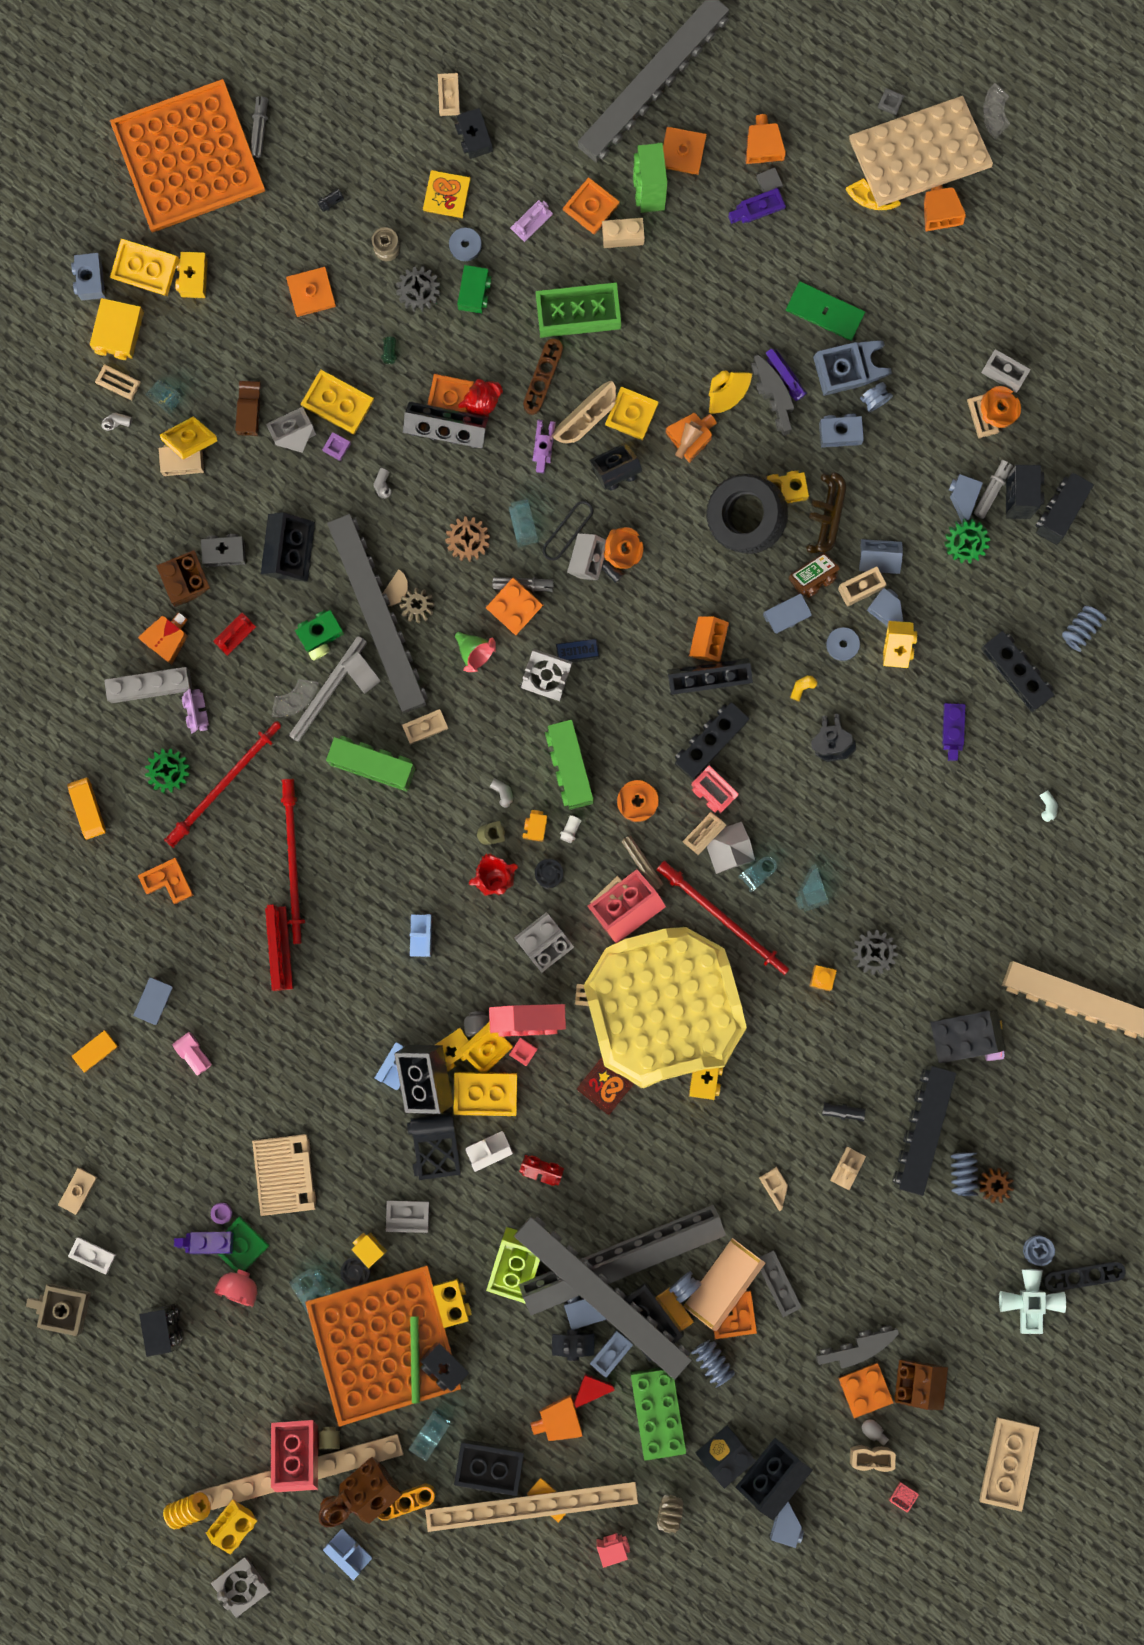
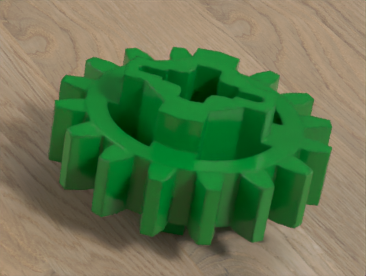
M963 519V524H959L956 521L955 528L949 527L951 534H945L948 541L944 543L945 547H949L947 549L948 554H953V560L959 557L960 563L967 559L970 564L972 558L979 561L978 555L985 556L986 554L983 549H989L987 541L990 540V537L986 535L988 533L987 529L982 528L981 522L975 525L974 519H971L970 523Z
M161 749L160 755L154 752L155 758H148L151 764L145 766L149 770L145 777L151 778L148 784H155L154 789L156 791L161 787V792L164 794L167 789H169L170 793H174L175 787L181 790L180 784H187L184 778L190 777V774L186 772L190 766L184 765L187 759L185 757L180 759L181 753L179 751L174 755L173 749H169L168 753ZM169 758L177 760L179 764H171ZM160 761V765L155 769L156 764ZM167 766L172 769L168 776L163 773V771H166ZM177 774H180L179 778L174 781ZM156 778H164L166 784L159 783Z

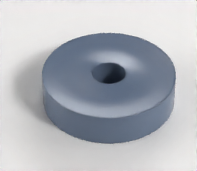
M460 228L450 237V252L460 261H471L481 251L480 236L473 229ZM468 242L469 246L463 247L462 243Z
M842 627L830 633L826 647L831 657L839 661H847L857 654L860 641L853 630ZM845 641L847 643V646L845 648L840 647L839 642Z

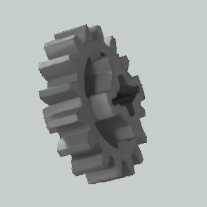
M413 267V272L411 273L409 270H405L406 276L400 275L399 277L402 282H397L396 284L400 288L396 290L397 295L401 296L399 298L400 303L405 302V308H409L411 305L414 312L417 307H420L421 312L424 311V306L430 309L431 302L437 303L435 296H440V291L436 290L440 288V283H435L438 280L437 276L431 277L432 271L428 270L425 272L424 267H421L420 271ZM417 282L421 288L420 296H418V292L416 291ZM408 297H413V298L416 299L417 301H413V300H411V299L408 298Z
M875 930L874 935L867 931V937L861 934L859 936L861 941L854 942L858 947L852 949V952L856 953L857 956L852 959L859 961L856 967L863 966L864 973L871 970V975H874L876 970H878L879 974H883V968L889 971L890 967L888 964L896 963L892 957L898 956V953L893 952L897 945L890 944L893 938L886 939V932L880 936L878 930ZM869 939H879L882 942L873 944ZM862 946L866 949L864 957L861 956ZM871 947L873 949H879V952L877 953L879 958L877 956L872 957L870 955L872 953ZM888 948L887 960L884 957V950ZM870 961H875L880 966L874 967L868 965V963Z

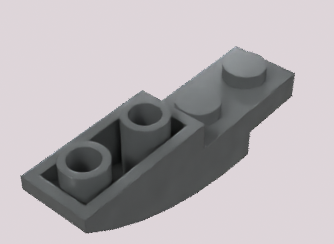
M756 355L754 356L753 363H751L753 375L758 377L759 382L756 383L758 394H762L764 400L772 398L769 402L772 412L775 411L777 419H775L777 431H781L782 436L788 435L792 430L788 414L793 413L794 410L791 397L775 370L763 358Z
M892 1325L880 1327V1331L874 1333L871 1330L861 1331L859 1336L855 1337V1346H853V1343H846L840 1345L841 1349L832 1350V1347L820 1349V1353L816 1354L817 1363L821 1365L839 1361L840 1367L846 1368L863 1362L888 1346L899 1334L898 1329L892 1328Z

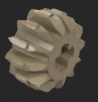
M415 588V594L413 595L408 590L407 595L409 598L405 596L401 598L405 603L400 604V609H406L402 612V615L404 617L409 615V622H412L414 617H416L417 623H420V617L427 621L426 613L433 615V611L429 608L435 607L434 602H429L433 598L432 595L426 596L425 589L419 594L418 588ZM416 601L421 606L419 610L416 607L412 608L414 607L413 603Z
M672 1495L663 1496L657 1517L659 1530L667 1533H676L678 1531L683 1512V1501L681 1498Z

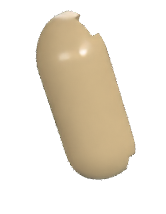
M613 381L606 382L588 396L555 428L552 437L561 443H574L580 440L614 407L616 387Z

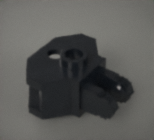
M835 714V726H829V718L822 716L823 728H820L821 732L811 741L812 750L815 751V755L826 762L847 759L856 751V741L852 734L843 730L840 714Z
M576 1329L567 1330V1333H552V1356L567 1357L568 1361H579V1357L594 1356V1333H580V1330Z

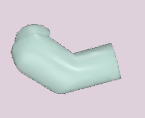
M1049 790L1039 796L1046 804V811L1042 813V818L1044 821L1049 822L1051 819L1054 820L1056 818L1058 804Z

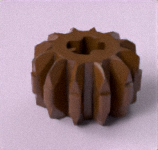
M989 1168L990 1176L983 1172L981 1175L985 1178V1181L978 1180L979 1184L984 1185L978 1191H986L983 1199L986 1200L990 1197L991 1203H995L996 1197L999 1203H1003L1002 1195L1009 1199L1010 1195L1006 1191H1014L1013 1187L1008 1186V1184L1013 1182V1179H1006L1009 1175L1007 1171L1001 1175V1168H997L995 1173L992 1168ZM996 1180H998L997 1183L1000 1184V1188H996L993 1191L994 1188L991 1187V1184L996 1183Z

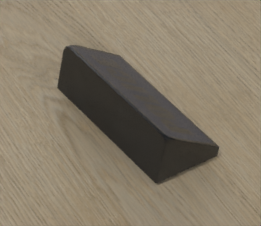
M597 639L556 644L557 656L572 663L599 659Z

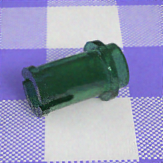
M384 337L381 359L385 364H394L395 360H397V355H395L396 338Z

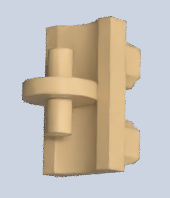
M846 1147L830 1181L850 1190L866 1156Z

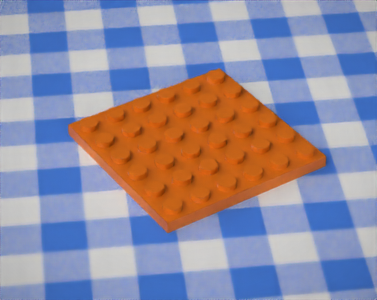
M223 79L110 120L152 233L265 192Z
M428 1266L305 1301L339 1427L414 1404L412 1403L410 1317L419 1316V1360L436 1342L440 1343L452 1355L441 1320ZM440 1364L438 1366L440 1368L439 1373H445L447 1371L445 1369L447 1364ZM421 1368L420 1402L451 1392L448 1389L443 1391L435 1383L438 1379L433 1374L428 1376ZM460 1384L453 1391L460 1390Z

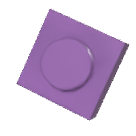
M332 432L322 450L341 461L351 443Z

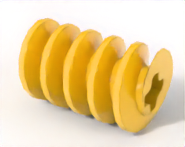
M198 1492L169 1503L163 1512L166 1524L173 1529H180L204 1520L208 1517L211 1510L209 1498L203 1492Z

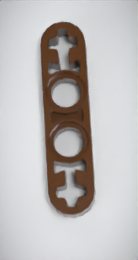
M550 339L546 342L526 393L523 406L526 413L530 415L540 412L561 358L563 346L557 339ZM556 344L559 351H554L553 359L548 358L550 356V348L548 347H553ZM543 363H550L553 367L552 370L548 373L541 370ZM542 381L545 384V389L537 391L534 389V384ZM531 392L537 396L536 405L538 407H533V409H529L527 404L533 401L534 395H530Z

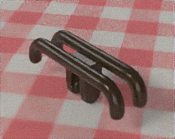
M833 472L831 476L828 474L821 475V480L828 485L826 503L818 500L812 501V506L824 511V514L810 513V519L822 524L817 544L806 547L809 553H826L835 545L846 494L845 479L837 472ZM835 481H836V482L838 483V492H837V497H836L835 506H833V505H834V500H835V495H836V483H835ZM831 524L828 541L826 543L829 525Z

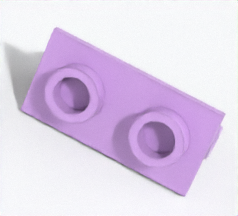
M538 200L510 229L525 242L553 213L548 209L549 206L544 201L541 203Z
M188 689L182 697L183 707L187 709L188 714L186 717L187 727L191 729V734L196 732L198 728L200 731L208 730L207 726H209L206 711H198L200 708H205L203 693H200V689L192 690L191 694V689Z

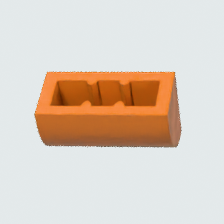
M698 617L689 656L711 662H720L729 622L716 617Z

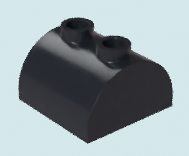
M626 442L589 460L604 490H615L619 487L620 482L624 480L628 482L634 481L638 477L637 474L642 472L637 456Z

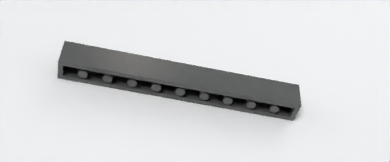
M705 0L578 140V148L595 163L600 159L604 160L610 152V147L613 144L617 145L623 138L622 134L626 130L630 131L635 126L639 115H645L650 108L649 104L653 100L657 101L663 94L662 90L674 83L676 74L679 71L683 72L688 67L689 60L701 53L705 42L709 43L716 35L715 31L727 24L729 21V9L719 0Z
M348 514L328 522V527L403 714L426 706L427 694L424 687L419 688L417 681L421 679L417 669L412 670L409 662H412L413 659L409 649L405 651L402 643H405L402 632H397L395 624L398 623L394 612L389 613L387 608L390 605L386 593H381L379 587L383 586L379 574L374 575L372 568L375 567L372 557H367L365 549H368L364 537L359 538L357 533L358 530H361L357 519L352 520L351 515Z
M711 1205L580 1260L584 1261L586 1259L594 1266L593 1271L598 1276L602 1273L611 1282H614L726 1236L714 1205ZM553 1271L519 1284L530 1315L580 1296Z
M530 1216L514 1237L675 1380L692 1361L688 1356L690 1352L683 1345L678 1347L672 1342L674 1337L666 1330L662 1333L656 1328L658 1323L650 1316L645 1318L640 1313L642 1309L636 1303H628L624 1299L626 1295L618 1287L614 1290L608 1284L611 1281L602 1273L598 1276L593 1271L594 1266L586 1259L581 1261L577 1257L578 1252L571 1245L567 1247L560 1242L562 1237L554 1230L550 1233L544 1228L547 1224L538 1216L535 1219Z

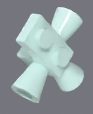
M1022 1269L1026 1290H1020V1295L1004 1291L999 1293L1000 1312L1020 1309V1333L1043 1334V1314H1046V1309L1062 1313L1066 1311L1065 1292L1046 1295L1045 1292L1039 1290L1043 1272L1040 1269Z

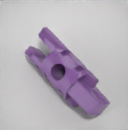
M537 420L532 460L537 462V473H545L546 463H551L554 439L552 435L555 431L556 422L550 421L549 436L541 435L543 420ZM545 444L547 447L546 449H541L540 446Z

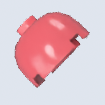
M239 1269L237 1273L229 1272L224 1274L219 1279L214 1293L221 1297L224 1295L229 1300L251 1307L255 1304L258 1292L256 1283L249 1278L250 1273Z

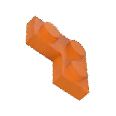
M173 858L138 875L147 895L166 886L174 904L194 896L177 858Z
M751 1291L744 1292L732 1309V1315H728L719 1329L714 1331L715 1339L757 1334Z

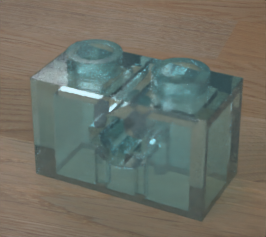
M433 1410L411 1444L409 1451L427 1461L451 1422Z

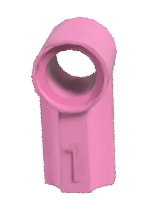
M187 1032L172 1044L176 1052L182 1059L187 1061L197 1076L212 1065L199 1048L200 1044L190 1032Z

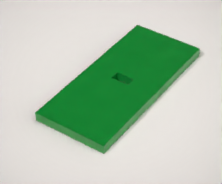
M800 281L785 310L852 341L865 314V311ZM825 307L828 308L826 315L822 314Z

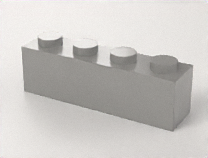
M187 667L104 680L107 700L110 703L186 692L188 689L192 691L190 670Z

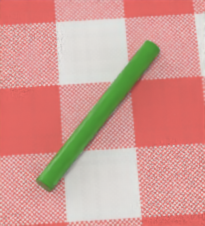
M419 1316L410 1317L412 1403H420Z

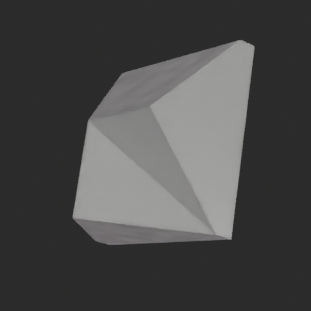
M303 407L266 424L277 446L302 453L308 439L316 435Z
M742 822L724 827L706 846L716 874L755 861L751 842Z

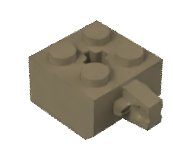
M48 1284L46 1285L44 1295H40L39 1299L31 1297L27 1299L26 1307L37 1309L36 1314H39L38 1328L78 1336L83 1331L91 1292ZM62 1306H65V1309H67V1312L64 1314L63 1310H60Z

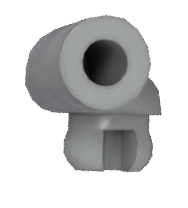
M112 413L102 421V428L109 431L119 425L130 427L132 417Z
M380 468L374 482V488L378 496L385 499L392 493L386 483L390 472Z
M494 778L490 787L500 793L501 800L499 803L502 807L507 808L513 802L511 788Z

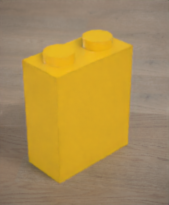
M101 298L90 341V346L95 350L94 352L106 356L107 353L113 354L115 358L126 360V358L133 359L144 314L142 308Z

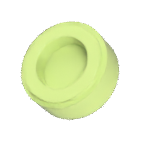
M324 644L311 651L309 655L312 660H317L329 653L330 649L327 644Z

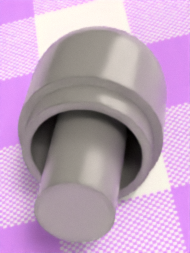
M868 1419L863 1422L862 1432L870 1440H877L883 1446L887 1443L889 1439L882 1434L884 1430L876 1421Z

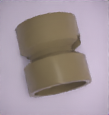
M387 227L379 228L374 232L372 245L376 256L382 261H392L400 252L396 232Z

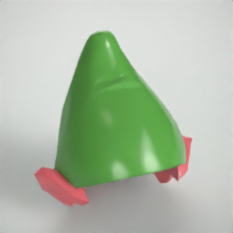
M461 632L455 634L462 659L466 665L463 671L478 672L477 668L488 661L493 651L496 652V642L493 637L488 641L482 637L467 635Z

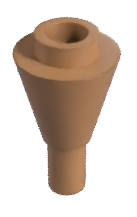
M693 421L690 424L685 423L680 442L681 445L675 454L681 459L683 458L688 447L703 434L700 431L702 426Z

